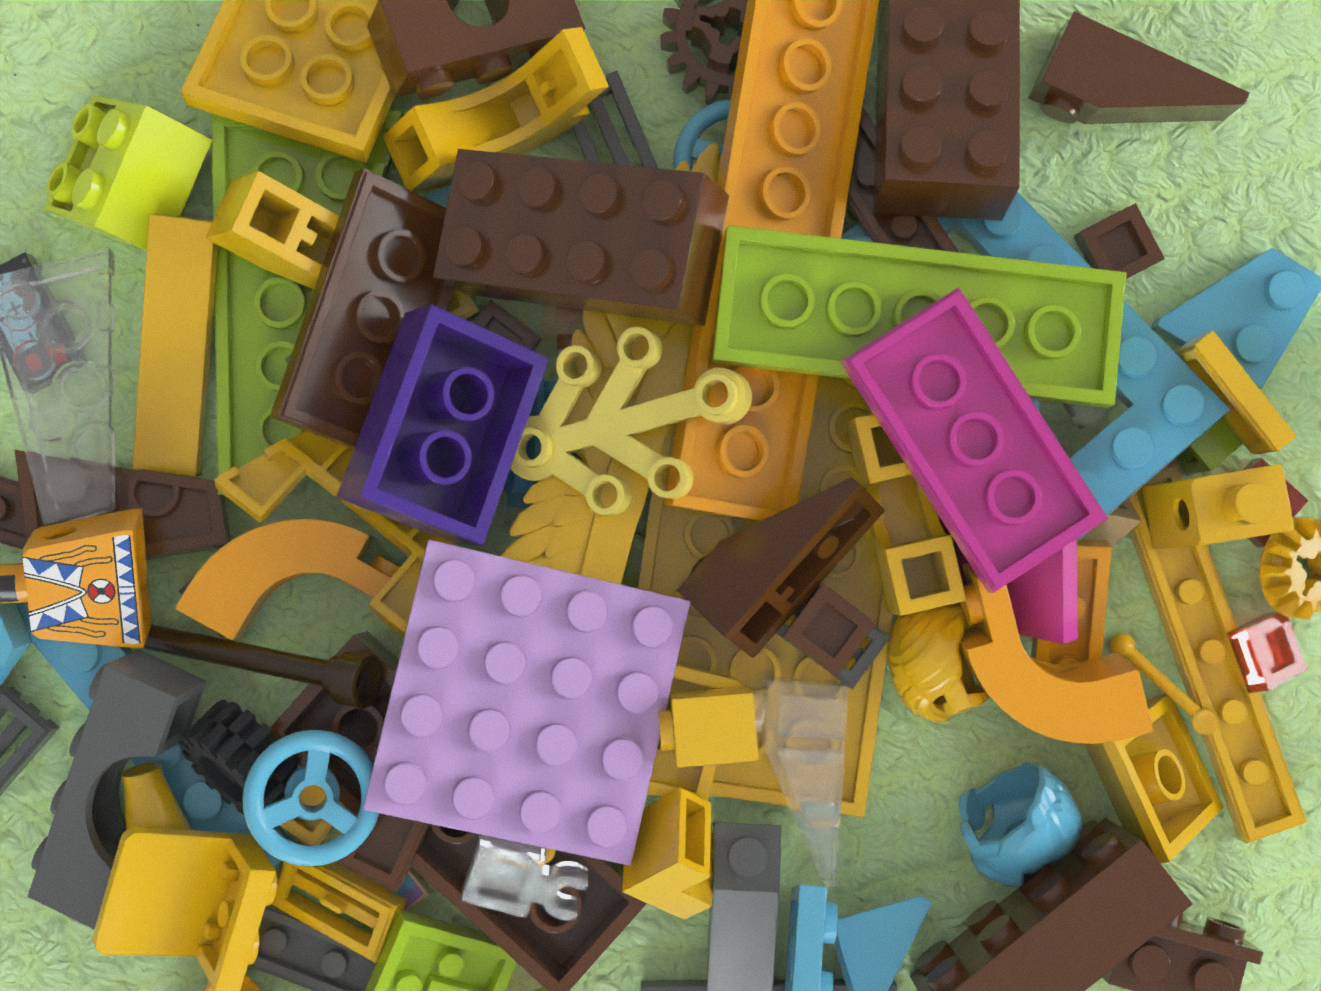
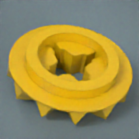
M1310 517L1293 518L1292 531L1271 534L1264 546L1259 567L1260 584L1269 605L1281 615L1310 620L1314 612H1321V521ZM1296 558H1308L1307 564L1313 569L1309 579H1306L1307 573L1301 568L1302 564L1296 561Z

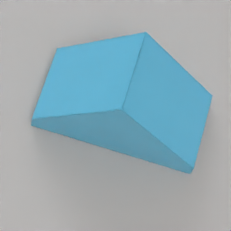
M918 896L837 920L836 940L833 945L847 991L889 990L932 901Z

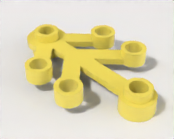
M631 327L625 330L618 339L617 352L620 360L587 419L565 425L583 388L597 381L602 368L600 358L593 350L578 345L569 346L557 358L556 371L559 379L539 415L528 417L510 469L520 478L529 481H542L555 476L584 494L588 506L594 512L601 515H618L627 509L631 501V489L628 483L619 476L600 475L570 454L571 452L595 446L648 479L650 489L657 496L670 499L681 498L690 491L693 485V472L690 466L681 459L660 455L631 437V435L701 415L709 421L720 424L737 422L746 415L751 406V387L747 380L739 373L726 368H713L704 372L692 389L625 408L647 369L658 363L663 351L662 342L656 333L643 327ZM645 336L649 343L648 352L642 359L635 360L631 354L632 344L637 338ZM584 355L587 361V369L581 377L574 378L571 373L572 361L577 356ZM723 382L728 389L727 400L721 406L713 407L708 398L709 391L716 383ZM537 436L541 442V452L535 459L531 460L526 453V446L530 438ZM673 465L679 471L680 481L676 488L668 491L663 486L661 477L663 471ZM607 483H612L617 490V499L610 507L603 505L600 499L601 489Z

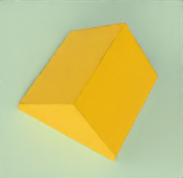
M1166 693L1146 701L1154 732L1108 743H1084L1123 829L1140 838L1160 864L1170 862L1224 808L1175 702Z

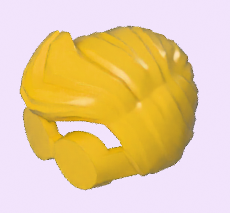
M961 603L898 616L893 622L887 649L888 665L892 672V683L898 695H900L899 699L913 715L925 718L933 723L949 721L954 715L985 704V701L989 698L980 684H975L972 673L959 652L960 642L965 629L971 627L965 618Z

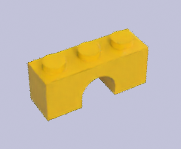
M874 414L852 419L846 424L859 483L885 510L870 527L889 613L902 616L966 601L952 536L944 532L938 514Z

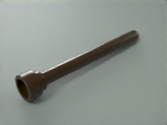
M154 624L151 625L143 648L322 686L325 693L331 695L333 701L337 704L360 709L368 708L376 700L383 678L381 662L373 655L346 651L340 656L335 655L329 660Z

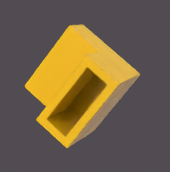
M680 787L643 809L631 866L625 864L623 866V893L683 920L712 907L713 832H711L710 802Z

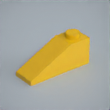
M256 171L231 180L205 238L267 271L314 289L339 216L266 174Z

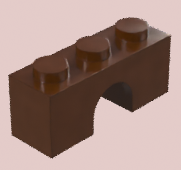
M378 0L367 28L394 98L416 93L419 99H428L449 91L455 85L454 83L476 78L477 83L487 84L500 80L509 75L513 68L523 66L563 29L582 27L585 30L586 28L575 0H484L493 24L486 27L473 26L462 21L451 10L447 0Z

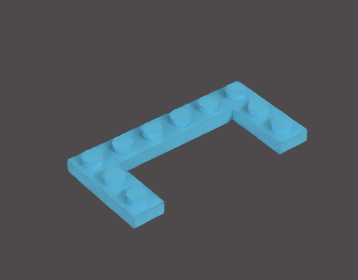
M1018 192L1002 221L936 217L947 234L956 228L981 255L1092 268ZM858 222L841 236V239L873 242L869 236H866ZM1125 301L1116 396L1128 409L1070 458L1106 516L1117 509L1230 411V408ZM1085 533L1084 535H1082L1081 537H1079V538L1077 539V542H1078L1081 538H1083L1087 533Z

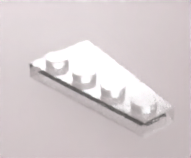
M109 247L0 274V357L42 521L46 526L88 518L115 510V429L112 427V394H115V369L112 367V332H115L112 276H115V254Z

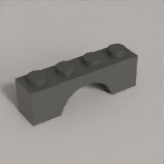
M139 649L110 663H106L99 669L89 689V697L93 699L87 720L79 728L70 745L69 753L74 759L67 780L58 788L51 802L50 811L54 814L48 836L41 842L32 859L31 867L36 872L27 897L95 929L122 834L126 831V822L119 800L121 774L131 757H156L179 743L180 738L191 727L206 680Z

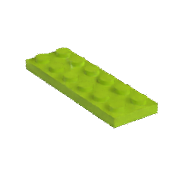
M727 225L724 235L711 363L851 379L841 364L845 358L959 287L1031 400L1108 408L1115 405L1127 272Z

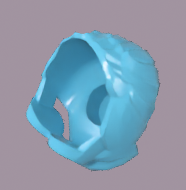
M1024 762L1020 766L1001 772L987 784L978 789H970L959 797V810L963 821L960 823V828L972 853L970 860L980 874L998 883L1011 887H1021L1024 883V874L1035 873L1046 865L1061 860L1075 848L1080 838L1082 815L1075 800L1072 798L1069 788L1064 786L1063 782L1056 777L1053 771H1048L1045 767L1040 766L1038 762ZM992 804L993 822L978 839L975 831L980 830L984 825L985 808Z

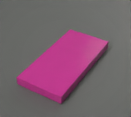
M959 287L841 362L843 368L988 593H994L1108 519Z

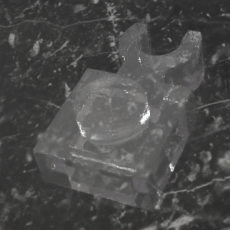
M480 834L463 884L461 902L524 918L527 917L531 903L535 902L542 904L545 910L555 918L575 920L578 913V898L562 894L559 890L564 887H574L578 890L586 891L588 886V869L582 864L573 861H563L553 866L545 865L547 848Z

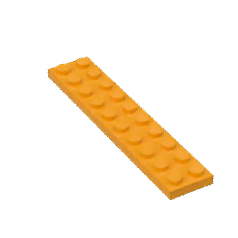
M747 0L717 185L729 195L706 323L705 326H693L683 391L694 388L696 381L704 372L713 368H726L739 373L747 380L752 391V402L746 415L739 421L731 424L712 422L705 419L702 415L677 423L672 458L681 459L690 466L693 472V485L690 491L681 498H665L664 505L760 522L799 503L819 375L711 363L724 235L727 225L841 238L880 0ZM723 382L716 383L711 387L708 398L713 407H719L725 403L728 397V389ZM673 465L670 466L668 491L676 488L680 481L679 471Z

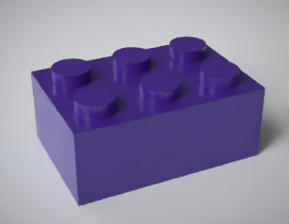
M432 304L406 312L336 497L454 544L483 545L549 358Z

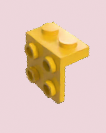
M131 827L122 834L92 936L94 946L100 954L196 957L214 991H240L247 966L252 965L258 955V930L265 907L272 904L276 895V870L252 834Z

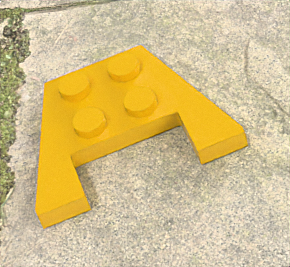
M304 431L290 440L284 438L264 449L263 455L239 468L233 466L224 471L214 480L216 489L262 524L305 476L312 478L337 498L338 490L354 449ZM337 498L409 556L368 605L370 612L404 638L428 539L457 546V544Z

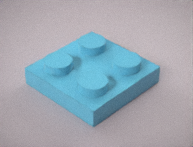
M811 885L792 887L784 991H833V973L821 970L823 943L835 944L838 920V904L826 902L827 887Z

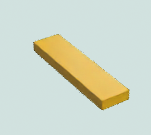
M158 213L149 214L132 469L193 477L198 476L202 472L219 246L205 238L213 222L212 220Z

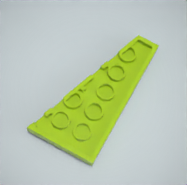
M389 110L367 163L211 114L213 220L231 180L256 171L266 174L340 216L355 171L365 168L381 177L387 178L392 157L382 136L405 115L403 110ZM218 246L215 286L218 476L233 466L239 468L263 455L264 449L284 438L290 440L305 431L270 417L288 365L285 358L292 354L314 289L267 271L221 246ZM218 490V495H223V496H225L223 493H221V492Z

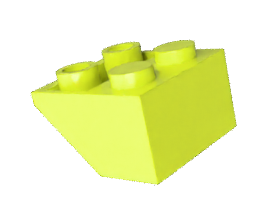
M92 95L90 102L80 108L73 120L71 136L74 139L65 160L57 164L49 176L46 186V193L49 198L43 210L147 252L149 214L181 215L212 139L147 105Z

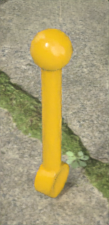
M1117 633L1112 636L1109 643L1112 653L1119 652L1128 658L1192 717L1191 723L1196 732L1203 735L1215 732L1218 727L1219 718L1213 709L1208 707L1200 708L1135 649V642L1130 635Z

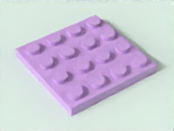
M428 539L363 810L631 866L660 738L658 711L666 710L690 601Z

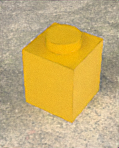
M748 686L670 692V709L658 711L661 751L673 750L677 768L759 761L754 695Z

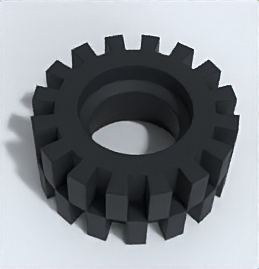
M220 700L180 738L179 746L184 749L182 754L185 759L193 763L191 767L196 774L205 777L206 781L204 783L211 790L215 788L221 793V799L229 805L233 803L237 811L244 815L242 799L247 775L260 754L279 739H276L270 733L272 729L266 723L260 725L256 721L255 714L246 709L243 712L239 704ZM295 755L281 762L270 775L264 791V807L285 798L286 782L292 772L299 768L297 766L299 761Z

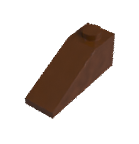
M1074 11L1059 31L1028 98L1040 103V109L1047 116L1070 124L1076 121L1083 124L1224 121L1243 107L1250 93Z
M850 477L721 540L707 556L695 564L690 576L677 591L686 600L690 601V604L726 639L754 658L885 510L860 483Z

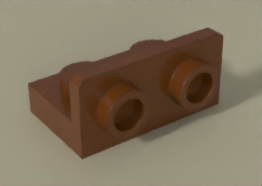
M1182 912L1102 978L1110 985L1132 991H1240L1247 962L1260 965L1264 951L1244 939L1246 930L1240 926L1207 917L1203 927L1182 921L1184 914Z

